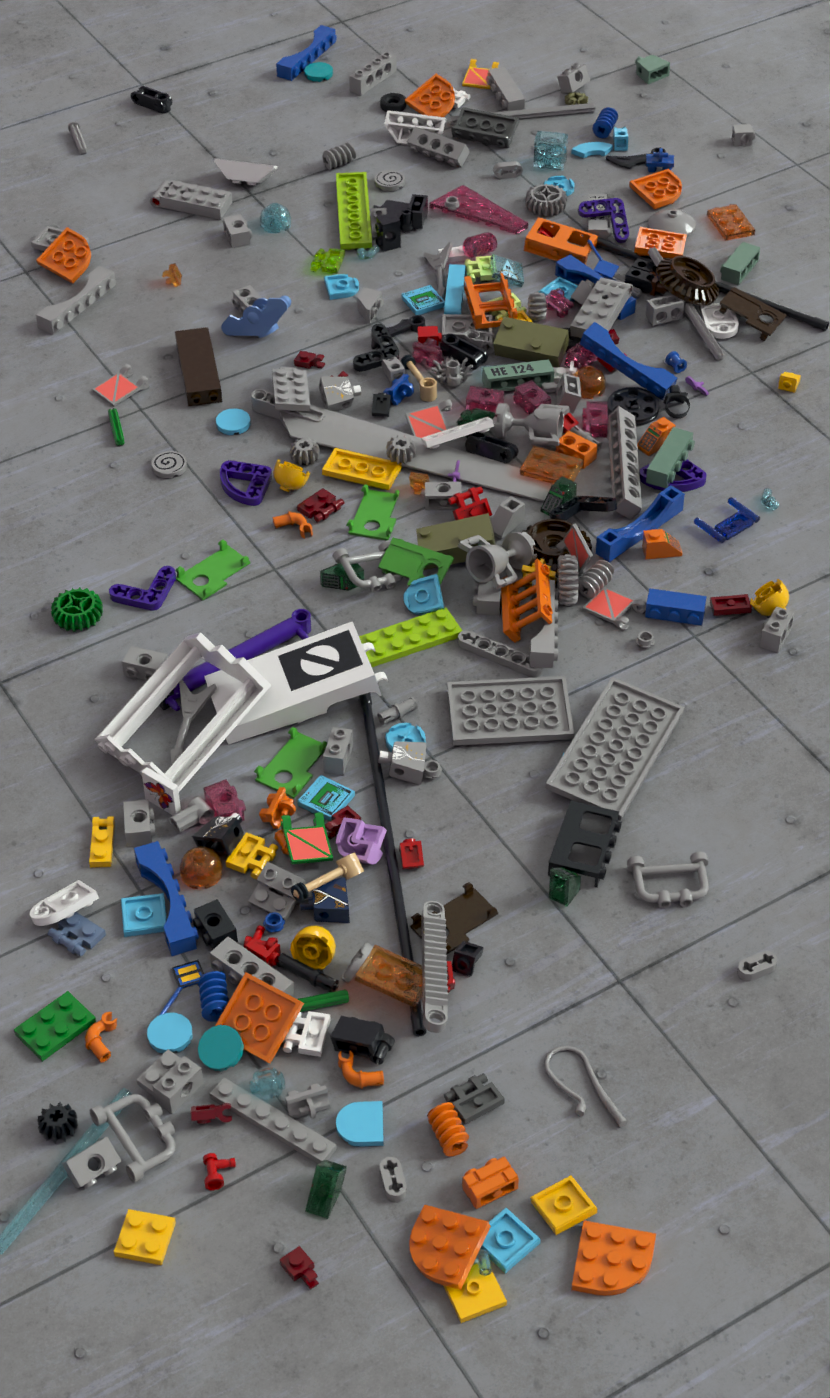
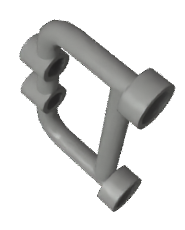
M390 540L384 541L378 546L380 552L349 557L347 550L341 548L332 555L336 563L342 564L353 584L361 588L369 587L372 592L378 591L382 587L381 585L391 589L396 586V582L403 578L401 575L388 573L380 578L372 576L368 580H361L350 565L382 559L390 545Z
M705 852L693 853L690 856L691 863L645 867L644 859L640 856H633L627 860L628 871L634 875L638 896L646 902H658L660 908L670 907L671 901H680L682 907L691 906L693 900L703 898L709 891L705 869L708 865V858ZM698 873L700 883L698 891L682 889L675 893L662 890L657 894H649L645 891L642 875Z
M132 1094L104 1108L97 1105L89 1110L91 1119L96 1126L106 1122L109 1123L133 1160L132 1163L126 1165V1172L132 1182L135 1183L143 1179L144 1172L173 1156L176 1144L171 1135L175 1134V1129L170 1121L163 1123L160 1119L163 1112L158 1103L151 1105L145 1097ZM131 1104L141 1106L146 1119L155 1127L157 1136L166 1144V1149L146 1161H144L114 1115L115 1112Z

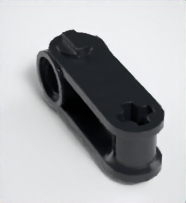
M141 86L138 91L131 93V99L135 104L158 113H167L171 110L172 98L167 93L146 86Z
M449 333L442 337V343H440L439 348L444 356L452 357L454 360H458L460 364H462L465 358H468L465 366L473 364L472 370H476L479 364L485 363L488 360L487 353L483 349L458 337L456 334Z
M475 432L469 434L465 442L467 452L505 464L516 458L519 453L518 447L515 444L485 435L484 433Z

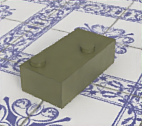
M503 317L493 343L496 356L524 362L549 359L552 367L559 368L569 344V335L567 329Z
M489 513L416 529L418 546L454 557L451 565L466 562L468 552L458 547L459 542L480 535L491 545H495ZM476 543V544H473V545H471V546L475 547V546H478L479 544ZM429 564L424 568V570L437 568L438 566L435 564Z

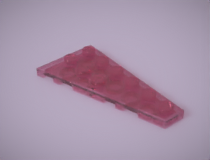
M464 185L429 203V208L431 209L440 208L444 213L453 212L456 213L457 217L477 223L480 220L486 222L487 226L496 225L501 230L519 234L528 229V222ZM447 197H457L460 206L456 210H449L444 205Z

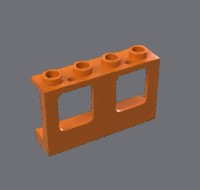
M538 217L525 238L524 251L555 261L572 255L586 265L587 257L592 250L587 241L590 240L596 248L598 235ZM543 226L553 237L539 234L537 231Z
M500 273V282L475 285L472 283L471 276L464 277V292L475 329L500 327L502 320L487 321L485 312L506 310L509 318L515 319L518 317L517 308H514V299L511 298V289H508V280L504 278L503 273ZM500 291L503 300L482 302L479 293Z

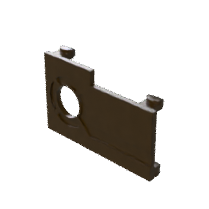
M735 287L719 303L721 305L720 313L725 314L727 309L746 318V324L762 332L760 336L762 341L771 336L787 316ZM768 315L773 319V322L765 323L761 321L759 316Z
M470 882L463 885L464 893L443 905L445 909V925L449 931L446 937V955L457 949L462 941H469L465 934L498 915L497 909ZM416 913L411 916L413 924L410 925V928L422 939L421 915Z

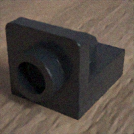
M386 393L373 394L372 416L389 417L391 395Z
M462 941L454 951L452 971L472 976L475 963L482 956L484 947Z

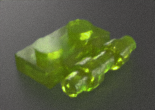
M322 248L319 249L311 263V271L316 272L321 268L322 272L337 274L345 257V250L329 248L328 252H326Z

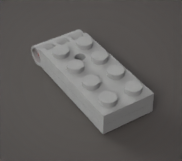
M163 181L151 197L150 203L155 208L161 207L221 220L232 204V193L181 181Z
M601 277L570 325L571 336L582 338L583 333L594 322L609 331L631 296L633 285Z

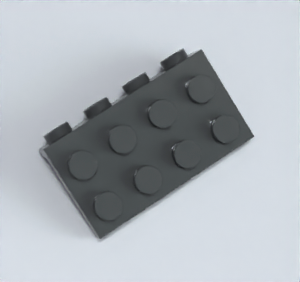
M462 107L456 124L451 128L452 136L458 139H467L473 142L477 141L509 148L519 124V118Z

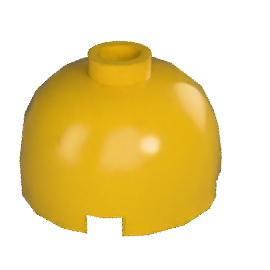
M278 459L274 466L273 476L275 481L280 484V489L290 492L291 489L298 490L302 488L308 481L310 472L307 471L305 474L302 472V467L287 461L281 464Z
M776 579L777 582L775 583L772 580L767 582L754 593L756 595L755 599H750L752 607L761 615L771 616L776 607L786 609L789 602V592L780 579Z
M317 925L307 926L297 933L291 942L290 951L294 959H298L314 969L323 970L332 961L336 951V944L332 934L327 929Z

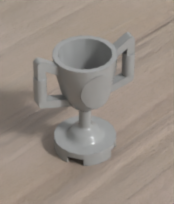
M499 403L495 413L498 415L497 423H494L495 437L505 439L508 430L512 426H524L529 432L531 444L559 446V438L562 437L564 415L570 412L569 406L541 404L525 419H516L510 413L507 403Z
M526 532L508 534L503 541L502 547L491 545L480 535L462 540L458 544L460 549L468 552L466 555V567L471 577L478 582L484 583L493 580L496 589L516 582L518 577L512 567L522 569L523 565L531 566L537 557L533 546L536 544ZM476 543L479 544L478 546H475V547L471 546V545L476 544ZM505 570L508 577L500 580L499 574Z

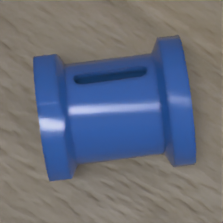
M676 351L670 352L665 358L666 364L671 365L676 373H681L687 367V361L681 359Z

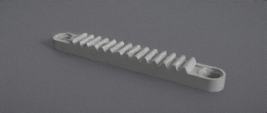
M427 901L424 903L421 914L423 1025L430 1032L440 1033L445 1029L448 1019L445 909L441 903ZM428 910L436 911L438 914L430 913ZM431 1018H436V1019L440 1020L441 1022H440V1023H435V1022H432L430 1019H431Z

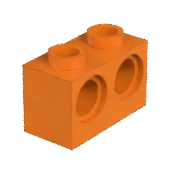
M568 431L559 438L560 445L556 446L555 455L568 458L573 464L582 469H585L597 459V444L571 431Z

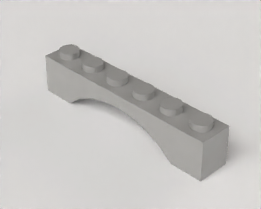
M101 266L95 268L89 273L88 282L79 294L65 302L46 306L36 314L38 328L54 335L116 286L114 271Z
M536 579L532 581V586L536 584ZM549 580L551 608L553 610L552 623L548 624L543 619L545 624L543 629L531 639L529 667L553 668L554 661L558 660V649H554L558 648V624H555L558 623V612H555L558 611V600H555L558 599V588H555V580ZM537 592L531 595V600L537 597Z

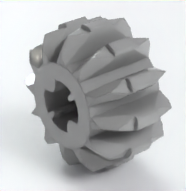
M539 292L530 293L528 296L529 318L535 321L544 320L547 310L545 294Z
M397 435L396 438H391L386 445L387 458H390L391 462L397 461V464L400 462L405 464L406 461L412 462L416 455L415 442L412 441L411 437L406 438L405 435L403 437Z
M301 438V440L295 439V443H291L290 457L294 463H299L300 466L303 464L308 466L309 463L314 464L318 460L320 448L315 440Z

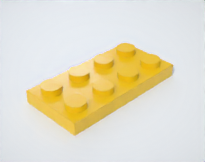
M334 448L322 468V475L390 490L402 466L401 463L397 464L396 461L391 462V460Z

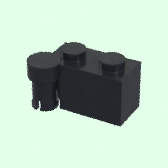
M412 194L408 209L402 210L401 230L411 231L412 229L423 228L428 213L427 195Z
M341 1016L330 1036L335 1051L349 1054L350 1050L356 1056L369 1057L375 1064L380 1059L379 1065L383 1063L387 1052L391 1051L395 1043V1039L384 1032L382 1024L375 1021L360 1020L356 1017Z

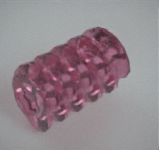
M489 232L468 237L463 242V252L469 258L493 252L497 248V239Z

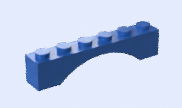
M320 25L314 30V40L308 48L297 54L283 57L276 63L277 77L290 81L296 78L307 65L313 63L336 42L335 29Z
M572 255L556 261L555 275L579 285L582 280L586 281L587 279L596 284L601 277L604 278ZM630 296L617 317L619 320L635 313L636 299Z
M596 322L582 335L581 346L623 373L626 377L638 383L641 387L652 392L661 400L669 393L671 385L676 384L678 378L666 369L646 366L627 357L614 344L609 331Z
M670 485L657 495L649 508L634 522L619 529L609 528L597 536L595 554L611 562L642 540L644 530H656L683 511L685 494Z
M158 841L135 847V860L141 877L158 886L170 902V911L164 925V934L171 956L197 949L196 940L199 939L196 927L191 926L193 921L190 911H185V898L178 893L180 891L178 880H173L172 878L174 871L171 863L167 864L166 862L168 856L165 848L161 849Z

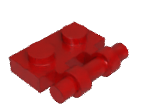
M481 486L469 488L464 493L459 492L454 494L453 497L448 498L450 505H458V509L452 510L455 520L489 513V516L493 515L487 498L481 500L479 498V494L483 493ZM471 498L473 503L466 505L464 500Z

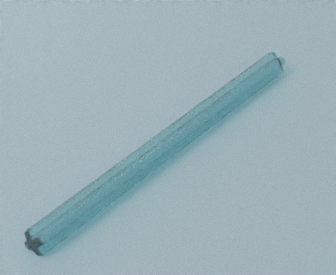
M125 1088L121 1089L109 1105L132 1093ZM122 1109L115 1112L114 1115L117 1117V1115L122 1111ZM93 1122L0 1234V1255L6 1251L68 1176L62 1163L95 1143L108 1128V1122L100 1126H96Z

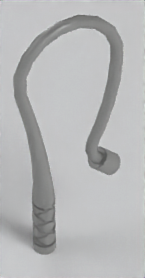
M560 1046L552 1049L544 1062L545 1071L557 1086L579 1101L575 1111L576 1115L584 1116L586 1105L583 1098L560 1082L549 1067L550 1058L560 1051L568 1050L581 1056L604 1106L611 1113L619 1127L625 1126L627 1120L599 1084L583 1051L571 1046Z

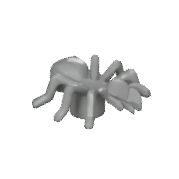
M447 357L445 365L441 361L442 367L445 369H441L439 363L433 360L437 369L432 367L431 370L435 371L436 378L440 379L442 384L447 380L449 386L456 387L461 384V380L465 382L468 376L473 375V373H468L469 369L473 368V364L467 366L465 372H462L468 358L463 360L460 367L458 360Z

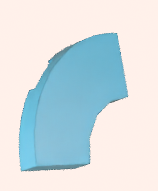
M604 142L583 143L572 148L571 154L581 158L591 155L606 156L613 150V144Z

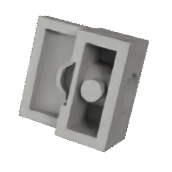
M267 861L257 878L259 883L248 902L268 913H279L287 921L295 905H300V902L296 901L292 896L291 887L299 882L304 885L307 883L303 878Z
M169 1049L136 1079L137 1085L154 1096L155 1102L171 1114L204 1084L202 1068L186 1056L180 1058Z

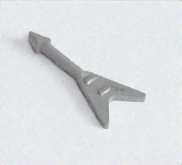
M451 242L438 255L423 254L437 272L438 290L436 292L443 300L446 295L443 271L453 246Z
M183 680L179 682L184 719L175 747L170 751L172 765L183 753L182 749L191 721L216 691L217 687L215 684L198 694H192Z

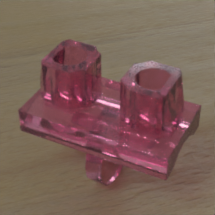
M561 288L553 289L548 295H545L546 308L548 310H557V316L560 318L567 316L568 310L573 308L574 303L564 297V291Z
M431 339L429 343L424 342V344L414 342L412 356L417 363H421L422 359L426 358V364L435 368L436 365L433 363V360H436L438 363L444 361L442 350H440V346H437L436 340Z

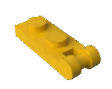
M108 816L107 819L93 817L89 858L90 868L111 867L115 818L114 816Z

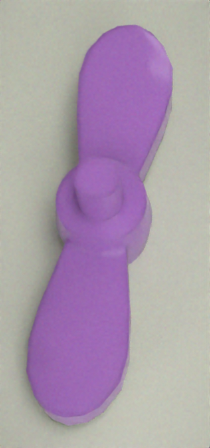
M690 376L685 378L686 383L692 386L695 391L699 390L703 395H709L708 391L701 386L704 384L702 381L695 382Z
M460 460L456 462L455 472L453 474L448 473V477H452L453 482H457L460 479V473L458 472Z

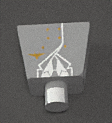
M320 377L318 386L324 408L335 412L351 407L354 396L361 395L360 385L351 386L348 377Z
M396 741L393 744L392 752L380 751L378 763L390 764L389 775L391 777L421 785L427 743Z

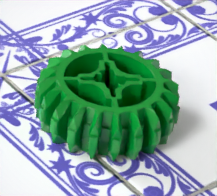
M81 587L76 590L72 588L70 591L65 590L64 594L59 593L58 597L54 598L51 606V615L55 624H58L60 628H65L66 631L72 629L73 632L76 629L82 631L83 628L89 629L90 625L96 626V622L100 621L103 613V604L99 595L95 594L94 591H89L88 588L82 590Z

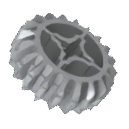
M547 183L545 185L540 184L539 186L534 185L526 193V207L529 209V212L539 214V216L558 215V213L565 209L567 195L566 191L563 188H559L558 185H547Z
M565 554L558 557L557 588L560 605L571 606L575 605L578 601L579 572L578 561L575 555Z

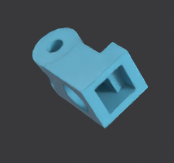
M626 127L613 128L614 151H628V132Z

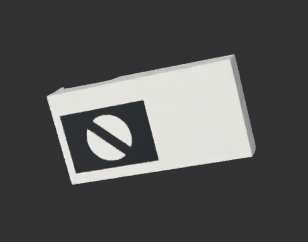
M352 621L247 660L271 684V687L226 737L228 745L297 722L299 724L312 717L325 714L329 706L369 692H375L381 696L378 682L382 679L388 681L384 672L375 674L366 655L368 650L376 651L373 644L370 642L361 643ZM222 670L204 676L208 687L213 684L217 687L211 696L216 713L221 710L243 684Z

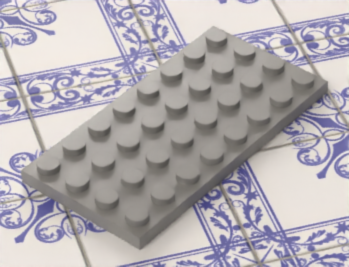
M612 677L546 782L545 789L576 802L619 811V820H621L684 713L685 707Z

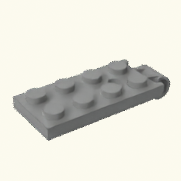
M280 367L277 370L272 368L275 410L310 411L306 370H297V368Z

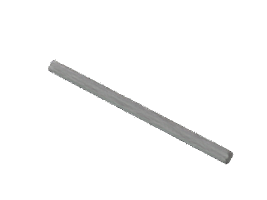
M587 103L492 113L524 119L595 112V104ZM458 116L450 117L451 125L456 124Z
M656 247L649 248L648 254L657 267L661 260L664 259ZM684 301L686 314L716 360H722L724 352L693 304Z

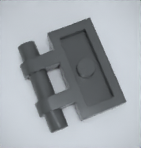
M484 1073L468 1078V1082L460 1086L455 1085L451 1087V1091L444 1094L447 1102L456 1099L452 1103L454 1110L457 1111L458 1116L465 1125L504 1104L505 1098L492 1082L485 1086L483 1085L488 1082L487 1076ZM471 1090H474L472 1093L468 1095L465 1094Z

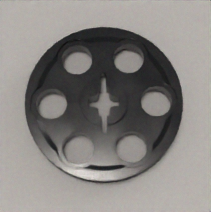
M626 387L616 390L609 396L607 411L610 415L620 406L638 417L635 418L636 426L652 422L658 416L660 403L656 395L646 389Z

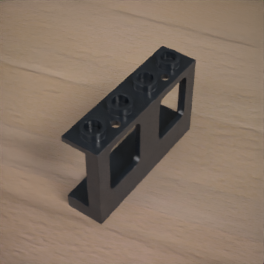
M570 800L549 860L548 876L557 877L559 870L554 868H563V870L565 868V871L569 870L572 873L595 878L594 887H598L600 879L604 880L605 863H610L612 855L610 848H614L617 836H615V833H619L622 821L619 820V811ZM591 813L611 818L612 822L608 833L600 834L581 829L580 824L583 815ZM581 844L600 849L602 852L598 864L592 866L571 861L569 855L573 845Z

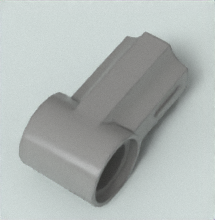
M196 797L190 801L188 808L170 817V823L177 833H181L197 823H208L214 817L215 812L203 798Z

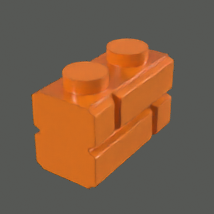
M506 1157L498 1160L497 1158L490 1159L485 1166L477 1170L475 1168L470 1169L462 1177V1188L467 1197L470 1198L475 1209L518 1189L519 1183L518 1175L511 1168Z

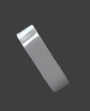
M518 161L501 162L493 167V172L498 179L520 176L523 168Z
M763 951L741 960L738 964V977L744 981H753L774 972L777 965V957L770 951Z
M394 1157L384 1158L380 1163V1176L385 1195L392 1202H400L407 1195L406 1181L401 1163ZM391 1166L394 1169V1175L390 1176L387 1167ZM396 1183L397 1189L399 1190L398 1193H395V1191L392 1188V1184Z

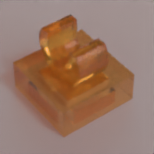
M176 263L170 264L169 270H165L162 277H170L166 279V284L173 283L176 287L181 285L182 274Z
M410 472V486L413 487L414 494L421 495L422 489H425V482H429L428 474Z

